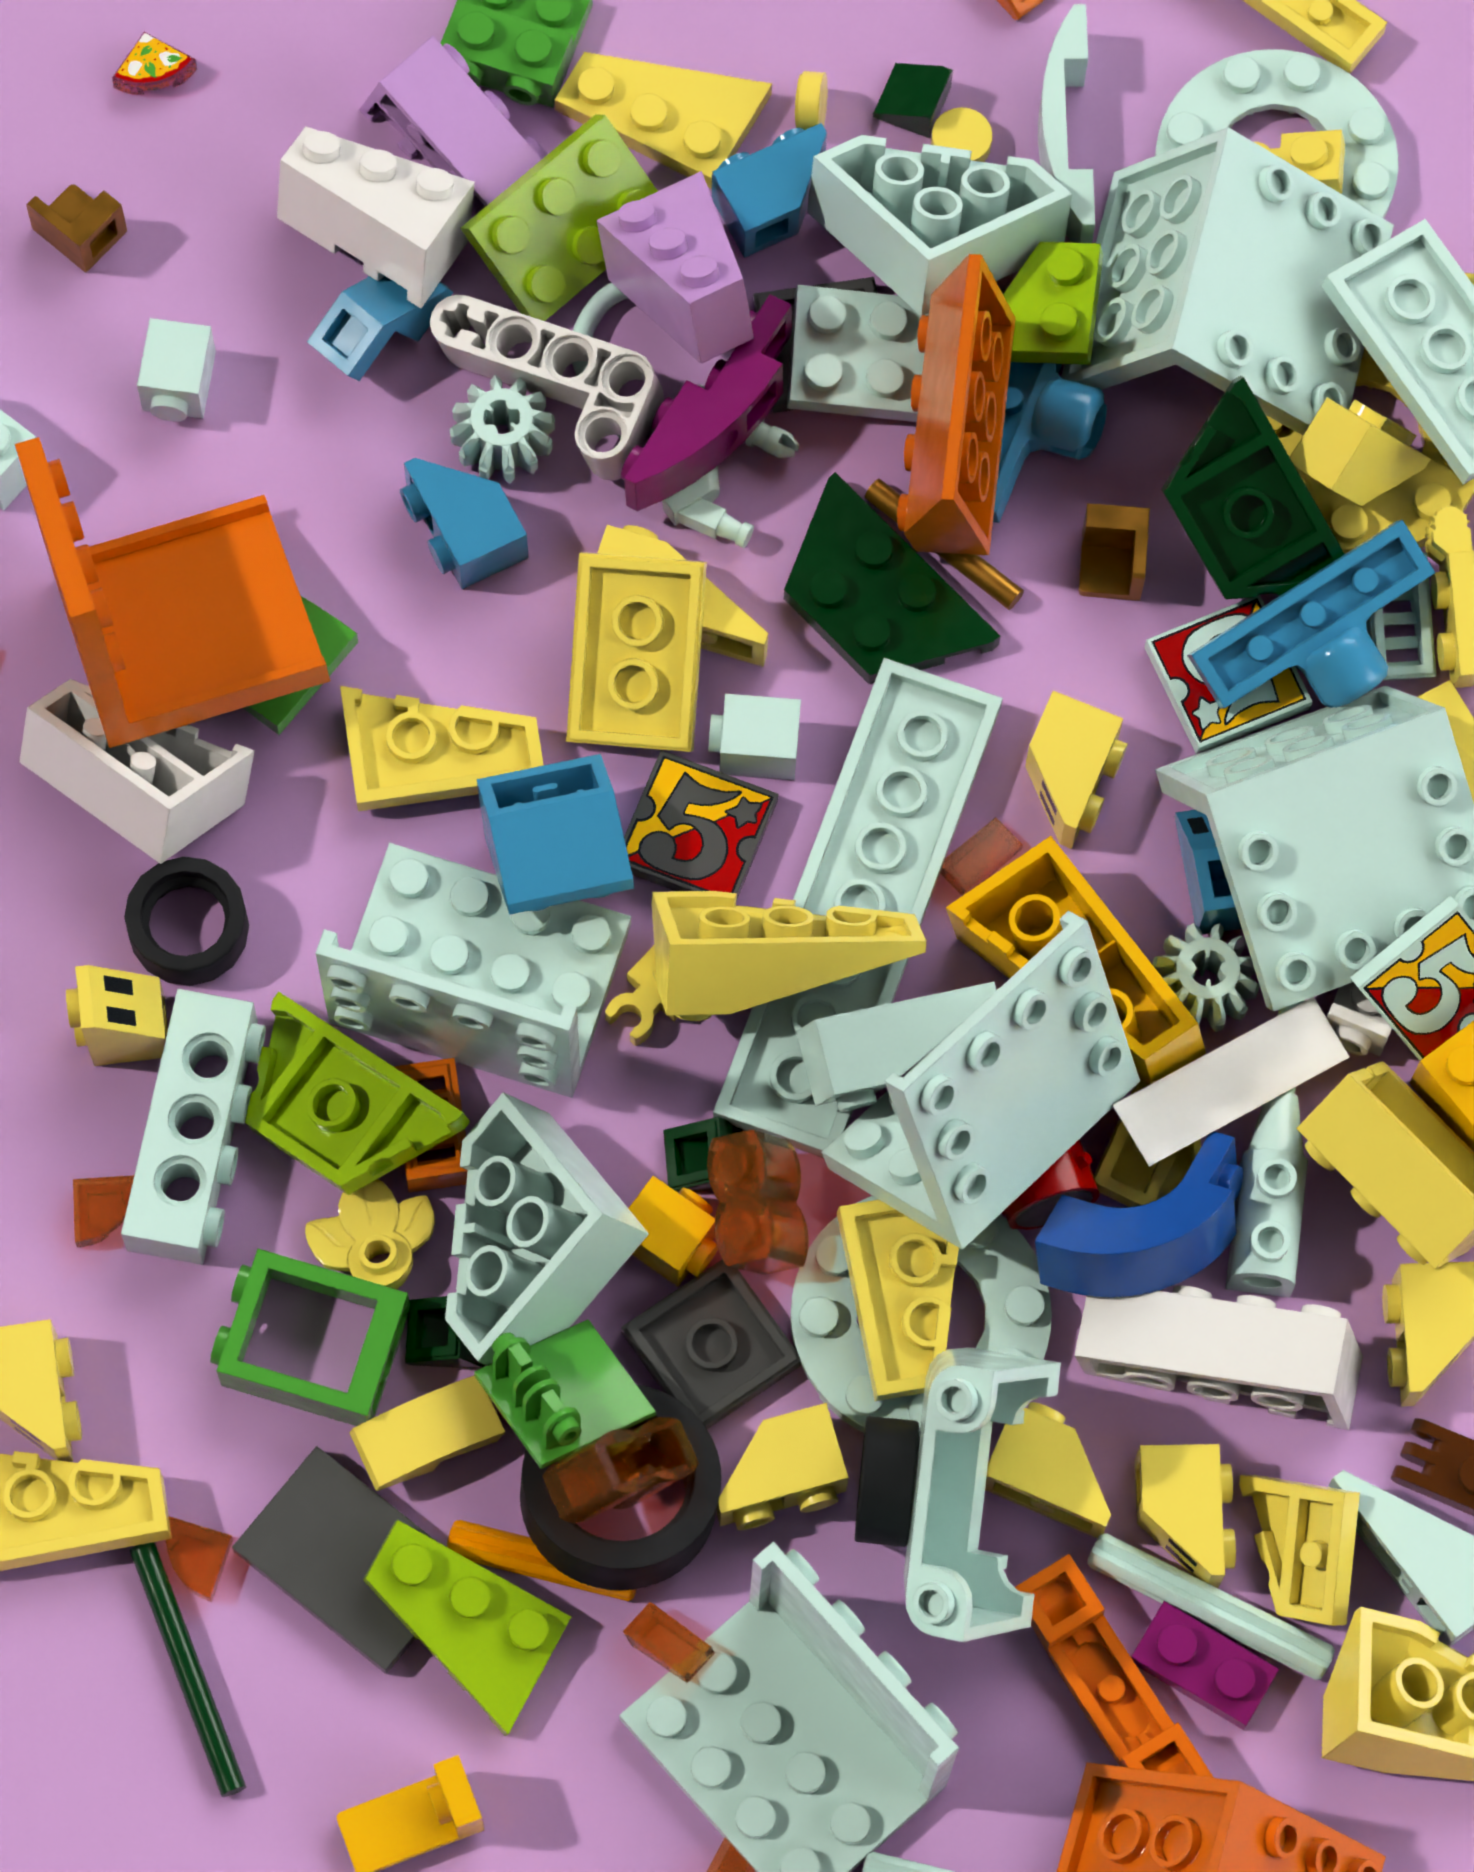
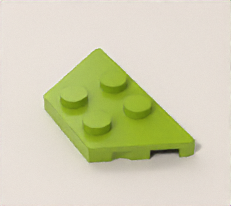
M278 991L273 998L270 1010L275 1015V1021L269 1047L262 1046L257 1066L259 1082L256 1089L251 1093L245 1123L257 1135L345 1194H352L463 1131L471 1122L461 1110Z

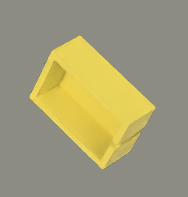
M1384 1061L1370 1065L1366 1069L1362 1068L1348 1073L1296 1128L1308 1140L1305 1143V1149L1323 1168L1329 1171L1337 1169L1353 1186L1350 1192L1358 1205L1373 1217L1379 1218L1382 1215L1400 1233L1397 1236V1241L1401 1248L1418 1263L1425 1265L1428 1262L1436 1269L1467 1253L1474 1246V1151Z

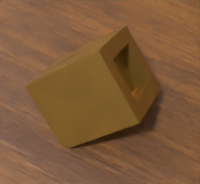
M70 185L49 206L37 196H34L26 204L32 229L85 273L127 232L122 204L104 190L93 199L77 185Z
M1087 503L1082 529L1078 589L1081 596L1140 601L1146 575L1150 508Z

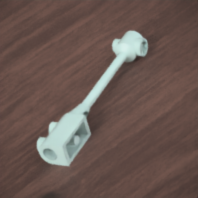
M1304 1001L1279 1009L1278 1015L1288 1011L1289 1009L1301 1004ZM1296 1087L1262 1105L1249 1148L1243 1153L1239 1166L1243 1168V1182L1234 1204L1237 1234L1230 1243L1225 1288L1227 1290L1290 1298L1295 1288L1308 1159L1304 1156L1302 1134L1296 1129L1301 1124L1298 1096L1295 1095Z

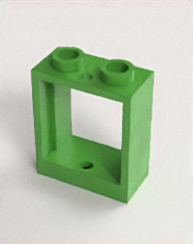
M257 1249L252 1267L243 1264L239 1269L233 1286L231 1302L239 1305L231 1328L223 1325L220 1327L212 1348L210 1362L218 1365L216 1372L221 1386L354 1426L374 1418L408 1319L410 1309L408 1293ZM271 1278L375 1309L347 1393L243 1362Z

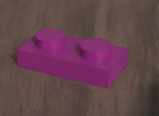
M1163 1601L1131 1656L1137 1667L1242 1730L1246 1728L1279 1671L1277 1667Z

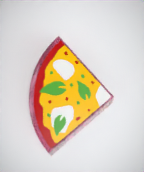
M144 31L112 77L113 86L119 91L133 95H144V91L159 90L171 85L172 87H177L187 81L197 70L196 59Z

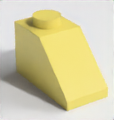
M1029 1403L1028 1407L1024 1408L1023 1424L1004 1425L988 1462L985 1490L1098 1538L1101 1534H1104L1111 1513L1076 1429L1064 1424L1066 1418L1060 1412L1043 1404Z

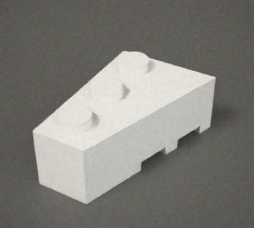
M305 126L280 160L277 218L333 254L341 249L364 262L363 273L376 281L386 276L407 290V300L422 308L469 241L460 227L472 217L475 182L450 174L443 169L431 168L395 156L388 151L367 147L337 137L330 132L319 131Z
M69 679L27 707L19 762L158 863L162 864L245 805L255 750L236 743L232 751L199 739V729L190 725L109 748L90 687Z

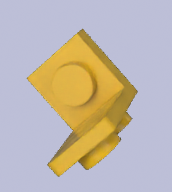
M459 1755L433 1764L435 1776L337 1814L336 1819L356 1872H378L485 1830L482 1816Z

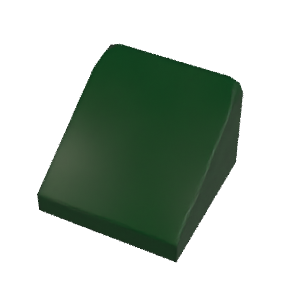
M895 63L874 110L873 117L929 138L934 123L939 117L951 89L953 70L935 65Z
M718 1116L663 1130L668 1186L676 1192H679L682 1187L688 1188L693 1192L735 1189L747 1185L742 1129L735 1127L728 1120Z
M447 1296L409 1300L410 1309L408 1312L405 1353L406 1364L452 1368L485 1367V1364L475 1359L445 1320Z

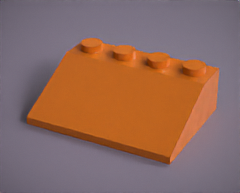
M969 254L931 294L929 315H922L919 320L918 348L921 353H924L922 375H914L911 386L913 412H918L915 434L907 435L904 446V465L906 471H911L909 493H902L900 495L897 507L899 531H904V535L916 552L989 555L1016 317L983 256L978 254Z

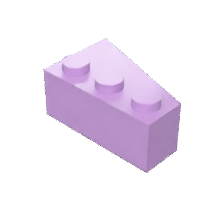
M432 36L377 84L359 110L371 122L382 115L404 136L398 142V147L411 159L420 152L433 168L443 169L450 174L474 181L472 217H474L548 154L536 140L529 136L523 138L508 121L510 113L498 96L489 90L483 92L467 74L470 71L469 66L463 56L453 46L449 44L442 46Z
M702 171L641 200L628 202L619 210L597 220L608 280L700 364L754 339L743 276Z

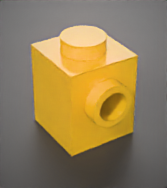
M652 1176L628 1208L649 1233L632 1255L677 1287H679L689 1272L698 1277L709 1265L719 1248V1245L713 1241L716 1237L717 1220L711 1216L713 1208L701 1196L688 1188L682 1187L679 1192H676L661 1180Z

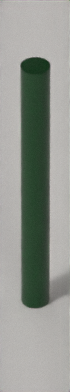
M152 1542L136 1545L129 1550L221 1797L231 1796L244 1790L247 1786L156 1544Z

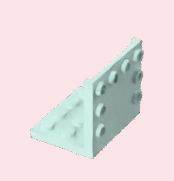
M1229 127L1115 171L1096 243H1101L1103 262L1091 364H1064L1061 377L1102 390L1173 365H1178L1225 392L1232 380L1243 376L1265 415L1304 435L1327 397L1347 409L1350 408L1365 348L1321 285L1328 274L1391 239L1394 225Z
M1383 686L1369 691L1345 706L1337 708L1325 707L1155 769L1162 793L1207 815L1266 1007L1272 1011H1277L1352 983L1351 976L1450 895L1474 923V803L1447 712L1442 706L1389 686Z
M389 842L352 949L347 950L339 947L337 933L324 929L315 952L329 1023L443 1059L455 1058L456 1063L573 1098L631 927V916L580 900L549 906L540 911H525L509 915L497 875Z
M1067 911L1060 918L1063 930L903 1077L893 1072L884 1081L888 1091L822 1151L829 1170L962 1250L1111 1110L1113 1104L1120 1101L1140 1082L1088 921L1070 911Z
M774 1541L753 1559L749 1602L619 1715V1720L753 1872H852L865 1860L870 1852H874L947 1786L959 1749L952 1740L958 1734V1731L935 1704L930 1702L923 1708L906 1689L912 1682L909 1675L888 1652L883 1651L877 1657L859 1637L865 1632L864 1626L842 1601L837 1600L831 1606L814 1587V1584L819 1581V1577L804 1557L794 1549L785 1555Z

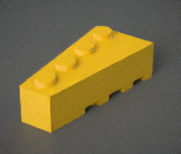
M1052 836L1043 840L946 907L956 938L1009 979L1063 930L1060 918L1067 911L1087 920L1140 1080L1150 1085L1206 1054L1198 1022Z

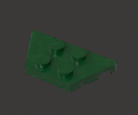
M1243 376L1235 378L1168 477L1161 491L1224 599L1252 598L1257 595L1276 593L1282 595L1343 556L1344 552Z
M836 472L828 478L784 588L783 599L868 684L875 682L883 658L923 670L945 664V658L980 649L981 654L993 651L999 645L1000 635Z

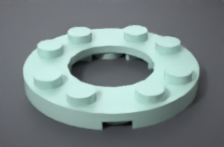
M1277 49L1254 50L1224 58L1208 66L1188 81L1177 93L1163 117L1158 133L1155 156L1227 127L1232 128L1233 124L1245 116L1270 109L1287 111L1288 114L1297 113L1306 118L1317 131L1342 130L1345 141V157L1341 194L1385 219L1390 208L1398 176V151L1392 126L1386 113L1371 92L1351 74L1329 61L1302 52Z
M870 1196V1197H868V1198H866V1199H863V1200H861V1201H859V1202H857V1203L867 1202V1201H873V1200H879V1199H877V1198L874 1197V1196ZM1000 1214L963 1250L960 1248L958 1250L957 1265L975 1282L985 1306L984 1332L976 1348L1044 1360L1050 1338L1052 1318L1048 1286L1040 1284L1035 1252L1024 1236L1017 1229L1010 1228L1007 1219ZM836 1216L817 1235L807 1250L794 1283L790 1322L793 1345L798 1352L800 1364L807 1378L819 1394L821 1401L827 1403L828 1408L855 1429L864 1433L866 1418L868 1416L918 1421L920 1433L924 1393L881 1401L874 1400L861 1331L857 1323V1311L842 1237Z

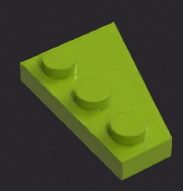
M396 1520L363 1581L412 1635L427 1647L447 1669V1673L463 1691L468 1692L488 1714L489 1719L504 1736L508 1735L567 1627L571 1616L400 1520Z

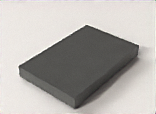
M316 1446L232 1546L233 1552L385 1674L390 1671L416 1639L363 1579L396 1520H400L430 1538L432 1537Z

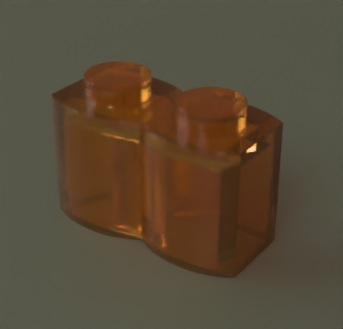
M753 1129L712 1138L708 1150L707 1171L711 1188L719 1201L715 1216V1239L719 1254L726 1266L762 1275L803 1267L808 1254L809 1236L805 1217L796 1203L801 1187V1168L797 1153L788 1139Z
M658 1417L632 1431L617 1429L607 1432L549 1466L542 1477L560 1518L568 1522L579 1523L591 1520L610 1508L627 1509L639 1504L690 1475L697 1468L699 1462L681 1421L670 1417Z

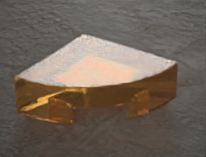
M134 1175L73 1179L74 1231L77 1248L103 1241L124 1222Z
M169 1516L172 1539L165 1540L171 1565L180 1581L191 1592L204 1600L212 1602L233 1543V1538L231 1535Z

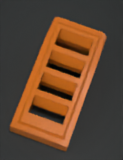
M455 1058L394 1066L415 1081L444 1077L446 1089L432 1090V1092L462 1111ZM465 1129L427 1150L454 1147L456 1156L417 1162V1157L404 1164L409 1193L466 1185L467 1170L460 1167L462 1140L466 1137Z

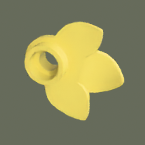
M376 1179L350 1195L343 1192L338 1204L339 1216L320 1218L307 1222L305 1235L313 1255L325 1268L349 1271L353 1277L398 1289L407 1280L412 1270L413 1253L430 1240L434 1231L435 1216L427 1196H415L397 1203L392 1191L386 1184ZM379 1254H390L383 1262H370L373 1257Z

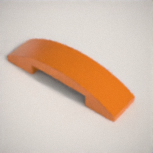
M1067 1554L1015 1586L1018 1591L1034 1594L1031 1626L1074 1699L1119 1766L1214 1778L1180 1724L1172 1722L1104 1616L1105 1608L1070 1554Z

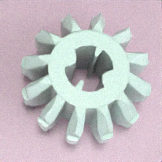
M496 375L490 380V391L488 392L471 384L467 390L469 403L456 402L452 410L453 419L457 424L450 428V439L454 446L461 447L459 450V461L464 467L479 463V476L485 479L491 477L495 469L503 470V478L509 484L515 479V468L518 466L534 475L538 469V459L536 456H549L553 449L552 439L548 434L555 430V418L550 412L544 411L546 408L545 396L541 391L526 395V382L521 377L512 384L510 389L503 388L501 379ZM507 425L509 433L498 434L496 426Z
M1192 923L1186 928L1185 941L1173 935H1169L1165 939L1163 949L1166 955L1154 957L1152 965L1198 1024H1200L1201 1018L1207 1017L1210 1027L1218 1032L1224 1028L1226 1014L1237 1020L1245 1017L1248 1007L1244 1000L1256 998L1259 984L1250 978L1256 973L1251 957L1240 956L1246 945V940L1243 936L1233 938L1227 944L1221 941L1224 927L1220 923L1212 927L1209 937H1203L1200 928ZM1196 970H1199L1200 976L1204 975L1205 970L1214 973L1217 976L1215 984L1211 986L1210 979H1207L1205 985L1196 982L1193 979Z

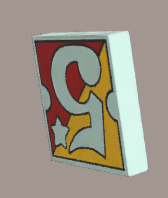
M1260 595L1248 598L1151 637L1145 642L1144 648L1196 754L1229 743L1311 708L1312 699L1294 666L1285 669L1228 707L1220 708L1187 656L1265 606Z
M1451 895L1350 977L1419 1061L1474 1021V923Z

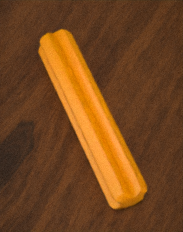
M464 1520L454 1521L449 1532L446 1547L478 1564L625 1601L633 1600L637 1589L607 1590L596 1588L568 1577L551 1565L538 1551L531 1538Z

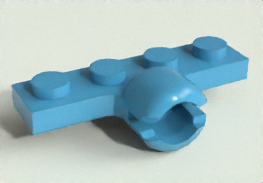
M1011 362L993 522L1000 523L1024 460L1030 452L1044 450L1080 460L1089 457L1093 453L1101 438L1107 414L1104 393L1100 388L1060 377L1059 372L1063 364Z
M1398 520L1187 656L1220 708L1228 707L1285 669L1293 666L1303 672L1323 705L1330 708L1345 706L1378 686L1388 673L1387 663L1367 633L1366 621L1374 612L1435 574V571L1404 521Z

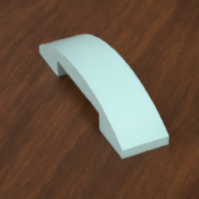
M1074 4L1055 36L1044 74L1038 118L1040 166L1072 193L1066 235L1072 243H1092L1095 229L1093 169H1069L1065 87H1084L1088 64L1086 4Z

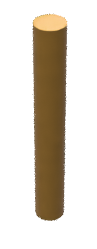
M878 478L869 487L864 498L897 523V507L900 494ZM936 553L1008 610L1016 605L1024 593L1022 588L979 555Z

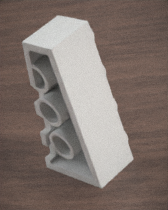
M1184 1285L1175 1286L1172 1293L1154 1291L1127 1297L1086 1296L1074 1355L1085 1374L1168 1392L1174 1390L1176 1380L1187 1383V1390L1203 1397L1205 1400L1229 1405L1230 1401L1237 1400L1239 1394L1251 1396L1253 1402L1268 1407V1413L1295 1418L1296 1411L1307 1408L1328 1413L1326 1426L1345 1430L1350 1429L1363 1355L1348 1319L1340 1318L1341 1313L1339 1311L1314 1304L1303 1305L1301 1312L1276 1308L1275 1302L1254 1295H1240L1237 1297V1302L1211 1299L1212 1294L1201 1288Z

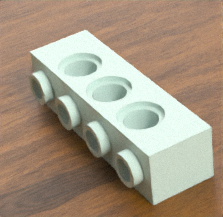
M177 988L121 1231L127 1251L203 1265L207 1246L218 1247L223 1230L225 1210L216 1208L221 1184L231 1186L234 1180L238 1161V1147L230 1146L235 1123L245 1124L252 1093V1086L244 1085L248 1063H258L261 1048L264 1046L266 1026L257 1024L258 1019L253 1002ZM207 1056H219L227 1061L224 1071L212 1078H204L194 1073V1068L202 1058ZM203 1116L214 1122L211 1131L202 1138L189 1139L180 1134V1129L184 1122L192 1117ZM189 1177L200 1183L197 1193L188 1200L175 1201L166 1196L168 1186L178 1178Z

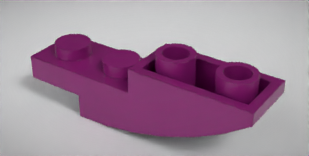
M769 294L758 313L754 311L749 312L754 339L737 346L727 361L719 359L708 375L705 388L686 380L675 399L668 396L663 400L653 419L652 430L654 432L644 447L636 445L631 450L623 465L621 479L624 480L627 507L635 511L642 510L669 498L695 483L721 464L743 444L766 418L783 394V363L776 361L792 335L791 304Z

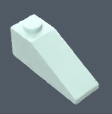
M995 982L813 1020L796 1031L815 1106L837 1102L839 1112H845L875 1104L877 1102L875 1093L886 1087L884 1081L893 1072L902 1076L940 1044L997 991Z
M1344 1470L1334 1476L1328 1487L1360 1492L1357 1534L1427 1625L1440 1632L1438 1639L1451 1647L1473 1631L1474 1536Z

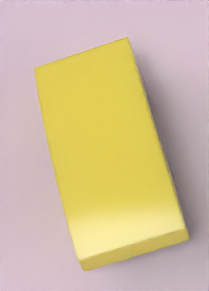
M471 1376L388 1410L354 1427L349 1434L375 1490L379 1491L432 1472L441 1461L495 1443L503 1436L505 1430L488 1394L476 1377Z

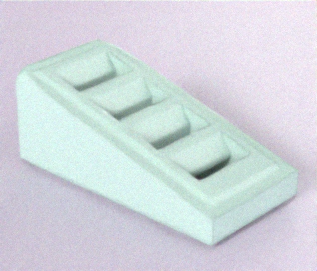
M1429 578L1391 601H1411L1412 612L1383 613V608H1380L1366 621L1367 633L1388 665V673L1383 681L1434 678L1437 676ZM1414 625L1415 636L1385 638L1384 626ZM1417 648L1418 661L1387 662L1386 650Z

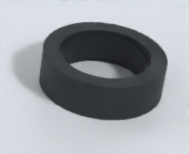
M638 1384L636 1385L655 1409L656 1415L620 1433L635 1434L659 1445L674 1460L684 1482L685 1498L675 1517L665 1527L647 1537L630 1541H616L595 1536L577 1525L568 1516L560 1503L555 1486V1477L564 1459L540 1469L526 1449L522 1465L520 1486L521 1513L526 1530L538 1551L551 1565L568 1577L580 1583L607 1590H634L655 1585L669 1579L690 1564L699 1554L711 1533L721 1489V1466L718 1452L711 1435L701 1420L687 1406L674 1397L660 1390Z

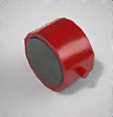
M1080 1140L1070 1147L1002 1212L1003 1215H1006L1010 1228L1031 1230L1043 1227L1062 1194L1090 1203L1097 1201L1100 1193L1090 1168L1092 1158L1087 1152H1084Z

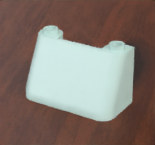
M977 1348L948 1349L938 1354L930 1363L925 1381L911 1521L904 1565L906 1610L912 1623L921 1632L934 1637L966 1642L1031 1627L1034 1594L1018 1591L1008 1581L1004 1569L1007 1568L1008 1555L978 1550L992 1424L993 1422L1009 1425L1023 1424L1024 1408L1029 1402L1039 1397L1057 1396L1061 1362Z

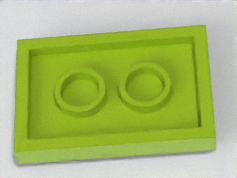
M595 114L460 227V229L521 314L546 321L606 270L597 220L619 210L628 202L641 200L658 192V190L606 115Z

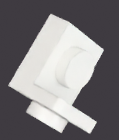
M1354 982L1339 987L1326 1017L1347 1052L1355 1055H1367L1370 1052L1380 1056L1392 1027Z

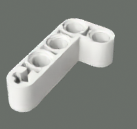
M457 294L446 297L432 311L430 318L431 332L450 363L489 378H493L496 375L502 382L512 385L521 377L526 382L527 391L533 393L541 391L545 397L583 409L576 424L574 434L581 454L591 471L598 477L606 480L621 479L623 465L631 450L636 445L644 447L652 433L653 419L664 400L662 386L652 365L645 356L638 352L466 295ZM471 326H473L476 333L469 331ZM522 342L532 343L529 351L522 357L515 359L506 358L509 350L516 344ZM577 361L588 362L584 372L578 376L571 378L562 376L566 367L571 363ZM635 379L645 381L644 386L635 395L628 397L618 395L621 387L628 381ZM605 436H621L620 442L612 450L607 452L594 451L599 440Z

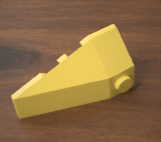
M720 891L652 892L651 905L657 989L666 1015H675L687 1021H702L709 1019L712 1015L733 1014L926 953V938L915 914L839 905L830 908L825 916L812 914L804 908L796 907V900L774 898L772 907L765 909L736 905L737 893Z
M1359 1607L1354 1612L1323 1696L1321 1758L1382 1773L1474 1781V1653L1466 1657L1439 1641L1440 1632L1421 1621Z

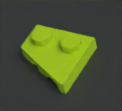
M1038 243L1003 294L1016 317L1011 362L1091 364L1103 262L1101 243Z

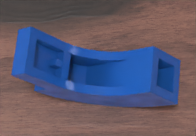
M1218 1132L1208 1134L1186 1175L1177 1187L1164 1197L1145 1205L1128 1208L1105 1207L1062 1194L1035 1240L1040 1284L1079 1295L1127 1297L1168 1288L1194 1276L1210 1265L1229 1246L1237 1234L1234 1202L1241 1190L1243 1168L1237 1165L1235 1137Z

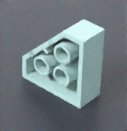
M867 135L855 137L813 157L807 213L920 316L929 313L931 294L969 254L982 255L994 279L998 281L1019 271L1039 242H1065L1072 193L1033 159L1008 156L1007 165L970 160L971 150L923 144L922 153L886 148L887 138Z
M504 1092L462 1140L460 1167L467 1170L465 1202L464 1204H456L451 1255L459 1258L456 1292L447 1293L445 1320L475 1359L480 1363L489 1365L492 1363L494 1355L492 1344L499 1336L505 1333H513L515 1337H523L531 1346L570 1328L649 1235L643 1225L550 1113Z

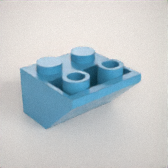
M601 754L476 779L485 841L509 915L525 911H540L549 906L587 898H602L612 893L635 889L614 790Z

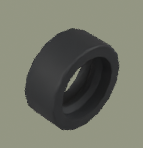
M179 857L164 861L162 864L158 863L140 876L128 895L124 919L133 953L149 973L167 983L193 986L213 981L234 966L246 947L249 921L241 889L226 870L206 859ZM186 887L204 889L215 896L222 905L225 915L223 933L217 942L204 952L188 956L171 954L160 948L152 937L149 927L151 910L157 901L170 891Z
M868 1416L866 1418L854 1539L856 1542L907 1546L917 1460L918 1421Z

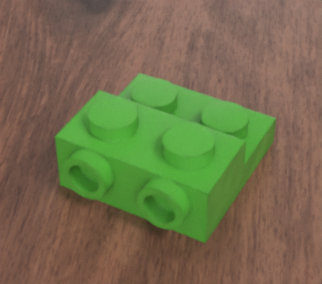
M457 0L440 44L442 46L444 44L453 46L463 56L470 70L467 74L477 86L481 85L504 92L509 99L523 105L539 103L554 108L555 98L560 92L593 6L592 0Z

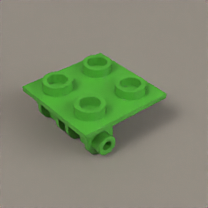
M588 1319L531 1346L525 1338L515 1337L513 1333H505L499 1336L492 1344L494 1352L492 1363L474 1371V1376L540 1469L656 1415L655 1409Z

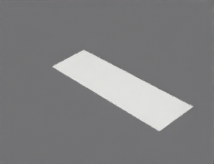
M1312 997L1113 1104V1107L1150 1167L1350 1058L1317 1001Z

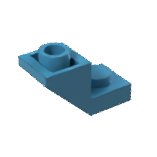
M369 276L340 293L307 340V343L347 376L360 381L395 331L419 342L430 326L432 311L440 301L451 296L453 291L440 281L424 306L419 308L407 300V290L386 276L379 281Z

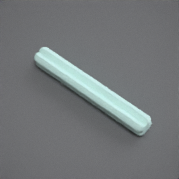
M1108 1533L1101 1534L1097 1538L1090 1552L1087 1563L1090 1568L1160 1603L1165 1601L1202 1624L1314 1680H1320L1330 1666L1335 1653V1649L1331 1644Z

